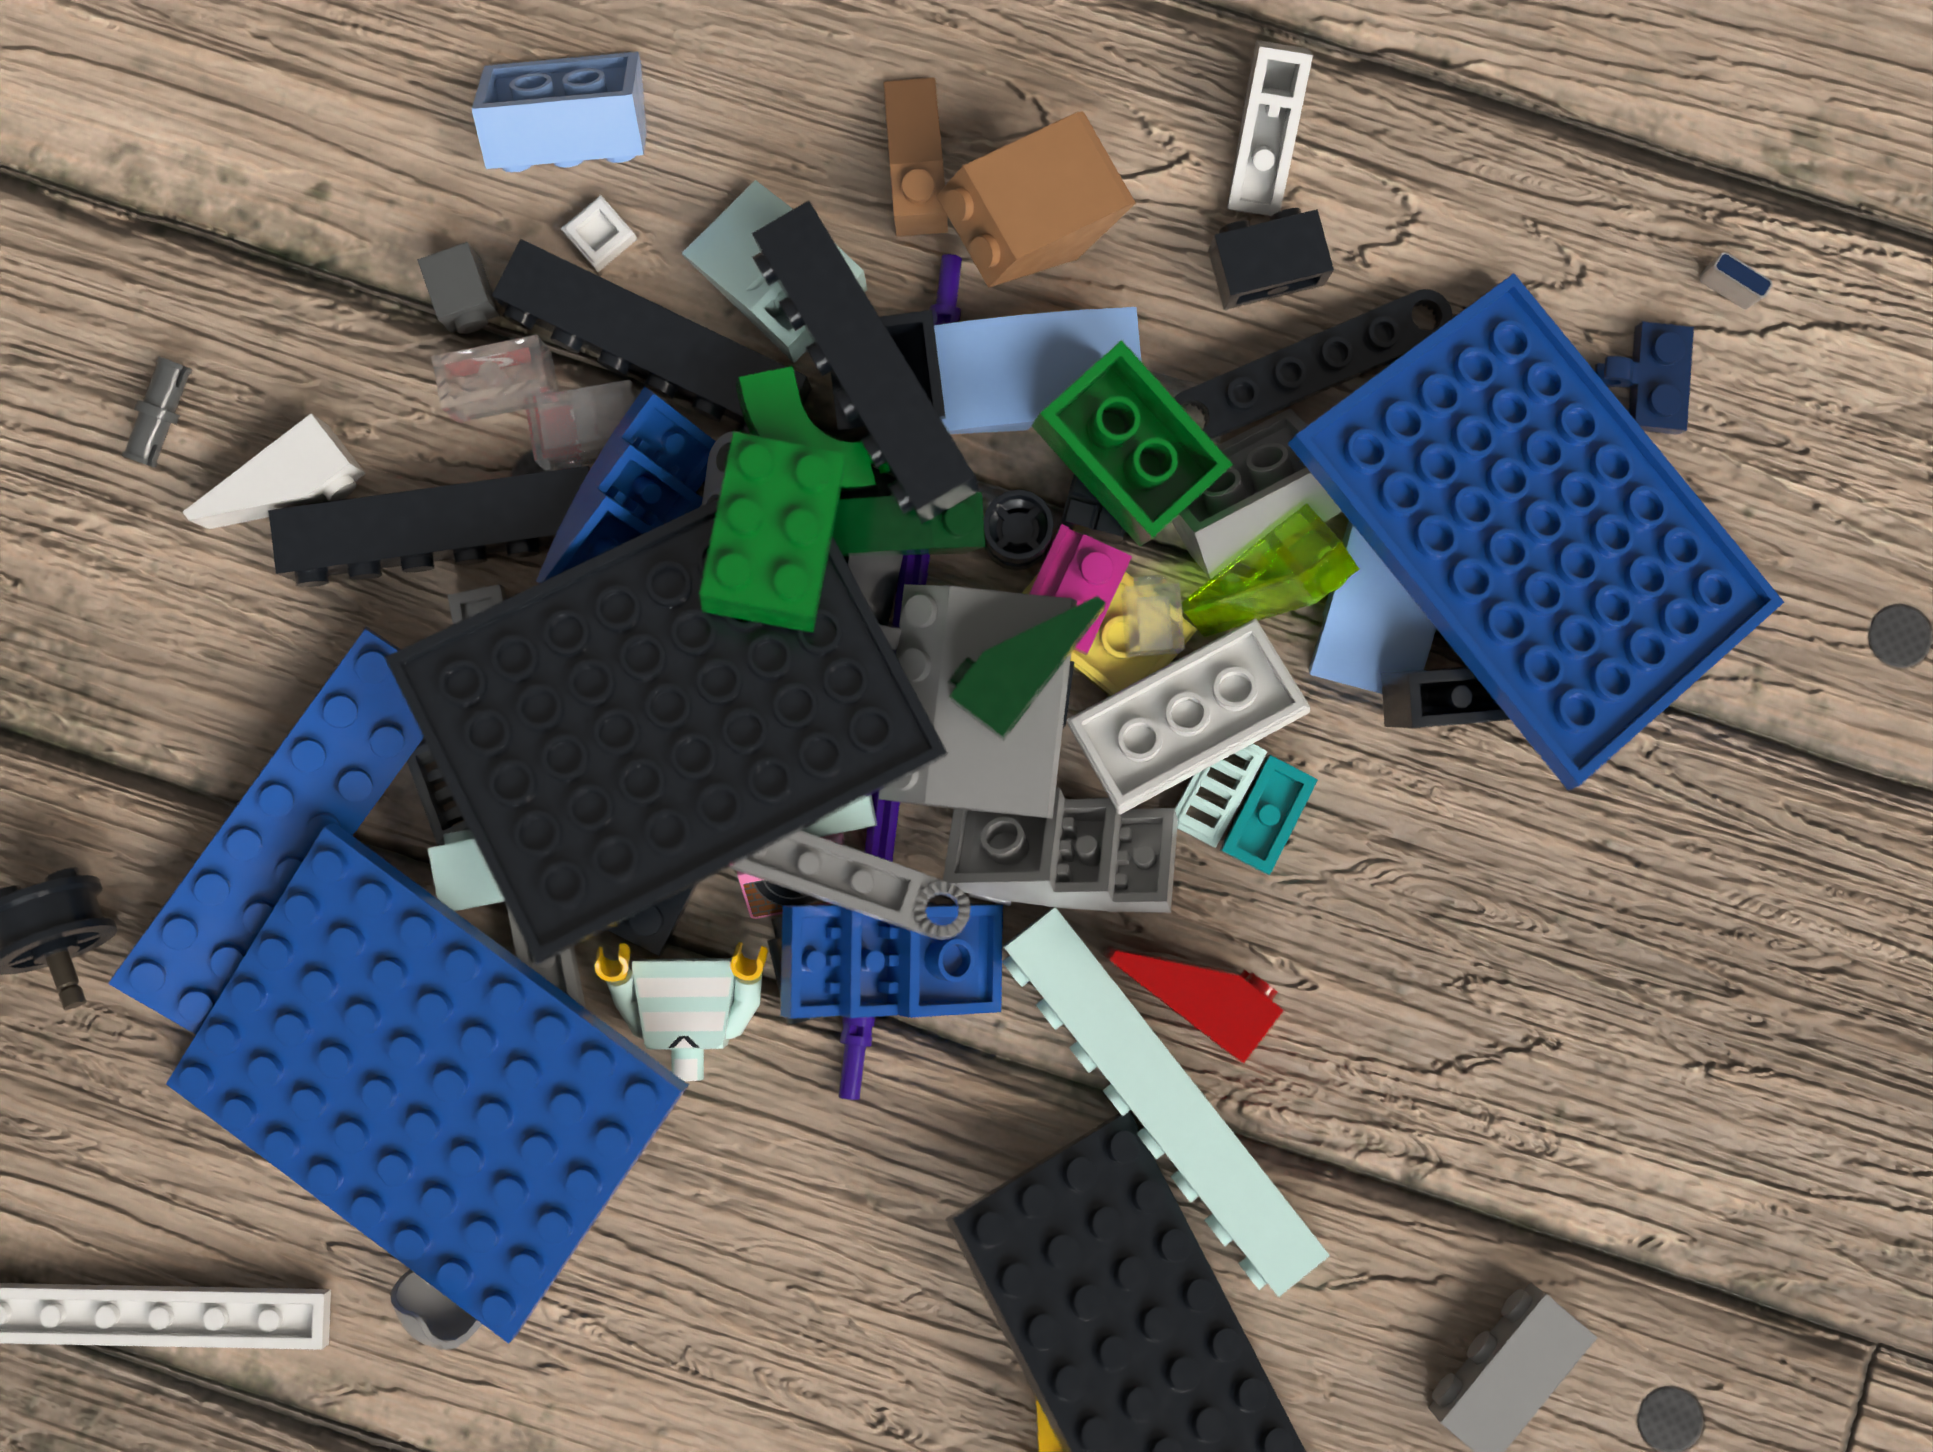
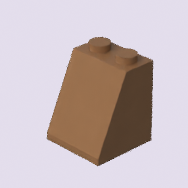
M1084 111L1069 115L963 165L936 195L988 288L1077 260L1136 204Z

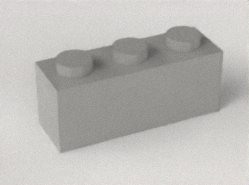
M1531 1282L1525 1290H1516L1506 1300L1501 1310L1503 1317L1490 1332L1484 1331L1473 1340L1467 1351L1468 1359L1455 1375L1453 1373L1446 1375L1433 1391L1432 1399L1434 1401L1428 1409L1441 1424L1474 1452H1505L1598 1338Z

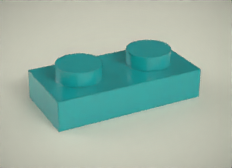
M1272 755L1267 756L1219 851L1265 875H1270L1318 779Z

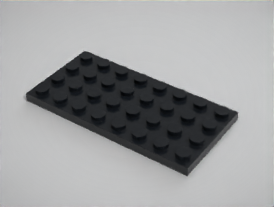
M1130 1111L1124 1116L1118 1113L945 1218L1063 1452H1306L1155 1158L1136 1134L1140 1129Z

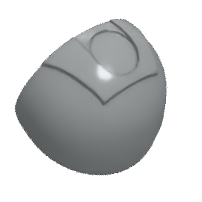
M408 1270L403 1274L391 1291V1303L399 1321L408 1334L425 1345L439 1350L457 1348L466 1342L482 1325V1323L412 1270Z

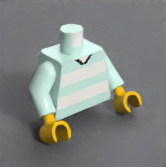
M739 942L732 958L639 959L632 961L631 970L629 968L630 948L627 944L620 943L618 951L619 960H609L603 955L602 947L597 949L595 972L602 980L606 981L615 1007L632 1034L640 1039H644L646 1049H671V1072L683 1081H699L704 1079V1049H722L727 1046L729 1039L736 1038L743 1033L761 1002L762 971L768 955V949L765 946H761L757 959H749L743 955L741 951L743 943Z

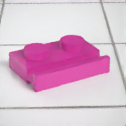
M1061 524L1029 594L1077 600V605L1095 596L1100 597L1106 602L1104 611L1074 649L1087 655L1132 556L1085 534L1081 535Z

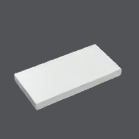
M1255 618L1068 718L1067 722L1120 815L1310 713V706Z

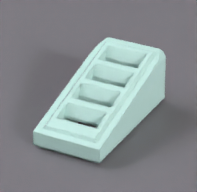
M1251 744L1234 753L1246 760L1243 769L1225 760H1221L1191 776L1175 807L1178 818L1177 829L1216 848L1267 754L1266 750L1255 744ZM1212 767L1237 780L1233 788L1231 789L1206 776L1210 768ZM1200 786L1226 799L1223 808L1197 796L1196 794ZM1190 805L1216 818L1217 820L1213 828L1186 815Z

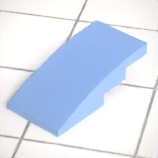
M1137 307L1035 313L934 325L946 416L945 419H942V422L950 434L1025 431L1030 429L1035 419L1047 406L1121 340L1141 361Z
M1348 521L1336 560L1338 564L1322 614L1324 621L1309 666V674L1382 694L1381 673L1424 670L1436 627L1358 530Z

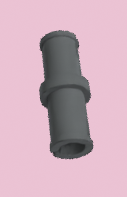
M158 356L157 365L143 401L137 400L134 410L139 411L122 456L154 468L157 467V461L171 423L175 425L178 423L180 415L175 414L189 374L192 373L193 369Z

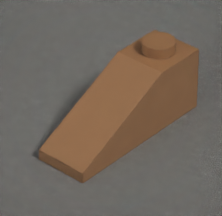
M935 77L884 81L896 237L948 233V217L936 196L945 186Z

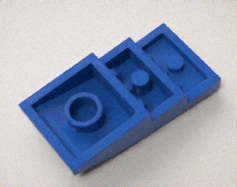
M644 387L611 434L581 484L556 533L536 581L542 583L699 508L702 505L703 497L696 492L706 479L709 453L716 441Z
M835 904L782 905L780 1016L787 1018L825 1016L860 1018L899 1015L912 1018L1001 1012L1003 905L970 904V916L966 926L959 934L949 939H934ZM926 904L927 918L937 926H947L955 921L958 916L957 904Z

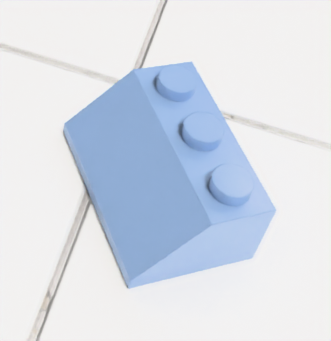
M639 51L485 65L472 105V114L485 168H502L506 172H520L530 168L532 165L554 163L557 167L566 168L579 165L584 160L606 158L609 162L621 163L629 161L635 156L644 155L647 131Z

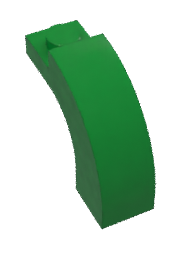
M793 366L738 378L735 384L744 421L751 435L846 453L841 492L868 490L876 485L872 467L875 465L862 442L851 443L834 439L820 431L808 418L800 400ZM886 463L878 467L880 475L891 473Z

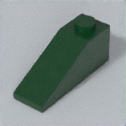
M982 492L974 493L923 524L914 510L904 514L893 496L839 500L832 536L843 557L966 554L985 547Z
M1095 596L983 651L976 662L967 657L948 681L955 688L949 695L950 700L1004 741L1104 611L1106 602L1100 597Z

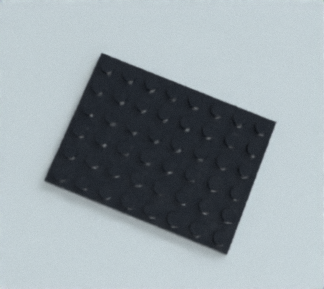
M718 498L384 657L535 963L540 964L946 757L947 751L833 536L814 633L702 611L700 591L720 499Z

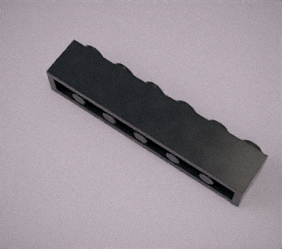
M808 200L753 232L752 235L760 250V253L752 257L768 286L778 281L787 296L779 301V304L794 330L796 331L804 326L812 338L813 343L808 345L806 350L820 374L824 376L832 372L841 388L833 392V395L848 421L850 422L859 417L868 434L860 438L872 462L876 468L884 463L887 464L896 480L887 486L902 512L906 514L914 510L923 524L978 492L976 476L811 202Z
M520 239L492 294L496 301L505 309L502 316L513 324L528 331H532L536 324L552 332L550 340L571 352L578 354L581 347L598 354L597 362L614 373L626 376L628 370H631L646 377L644 385L664 397L673 399L677 392L693 400L694 402L691 407L712 420L720 422L724 415L741 423L739 431L743 434L751 435L744 421L735 384L738 378L787 367L523 239ZM794 370L803 406L812 388L808 377Z
M583 466L268 510L276 574L296 581L297 587H316L329 584V576L348 573L349 579L365 580L381 577V569L401 566L402 572L412 573L432 570L435 568L434 561L454 559L456 565H474L486 562L487 554L507 551V555L510 558L540 554V546L552 545L566 513L591 468Z

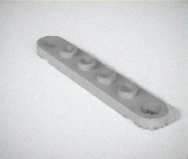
M799 831L729 867L733 870L934 939H949L956 936L964 929L970 916L971 907L968 897L955 884L803 831ZM946 895L957 904L958 916L951 924L937 926L927 918L926 904L934 896Z

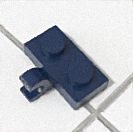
M1642 321L1634 327L1632 359L1607 356L1605 363L1595 364V372L1607 387L1630 388L1629 413L1645 432L1679 435L1687 431L1694 327Z

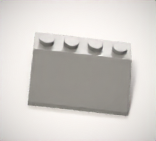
M904 584L899 624L901 634L896 657L941 739L947 755L937 762L880 790L879 799L912 805L1053 818L1071 654L1004 741L950 700L949 695L955 688L948 681L967 657L976 662L983 651L1077 606V600L956 586Z

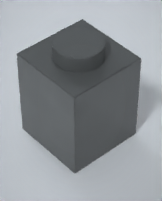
M468 242L417 259L437 319L451 333L455 331L462 334L476 332L486 327L488 320L501 316L495 298L492 296L493 292L481 258Z

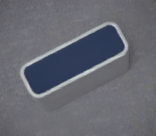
M1727 252L1720 254L1709 263L1699 276L1701 283L1742 309H1748L1768 294L1772 287V281Z

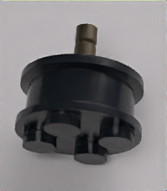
M77 867L56 871L45 877V882L23 889L20 885L0 889V975L18 974L49 967L55 987L60 991L58 995L64 1010L77 1008L87 1002L82 987L78 985L79 979L72 958L99 947L114 937L118 931L113 919L104 918L97 900V896L103 889L100 879L92 875H81Z

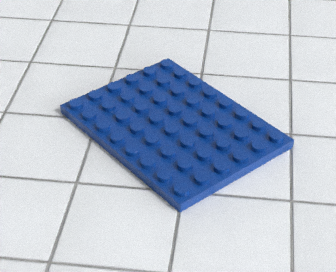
M1515 273L1320 416L1287 443L1568 791L1585 782L1784 603L1778 593Z
M336 823L325 826L166 1083L179 1095L508 1344L523 1328L689 1086V1084Z

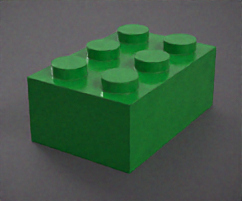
M1122 340L1047 406L1031 425L1139 546L1154 538L1233 465Z
M733 432L700 591L703 612L814 633L844 478L846 453Z

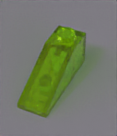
M1306 503L1181 602L1179 607L1201 634L1206 637L1242 626L1255 618L1259 621L1316 604L1330 592L1339 589L1359 568L1340 539Z

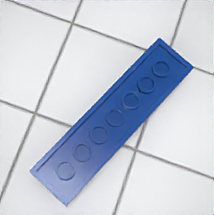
M367 626L364 628L113 974L108 983L109 985L195 1035L197 1034L325 826L336 823L353 836L424 737L384 658L401 650Z

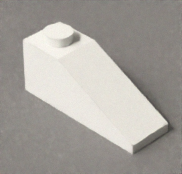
M1256 40L1230 187L1228 209L1268 216L1281 211L1313 57L1308 48Z
M309 414L183 511V514L189 521L207 529L269 517L268 510L343 500L355 490L357 486L356 481L366 473L329 425L313 414Z

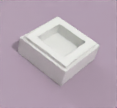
M601 195L561 228L567 238L597 272L637 240L634 232Z

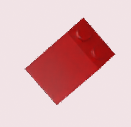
M1110 946L1102 954L1243 1064L1284 1012V1009L1272 1001L1278 992L1253 972L1249 973L1245 969L1240 975H1237L1225 969Z

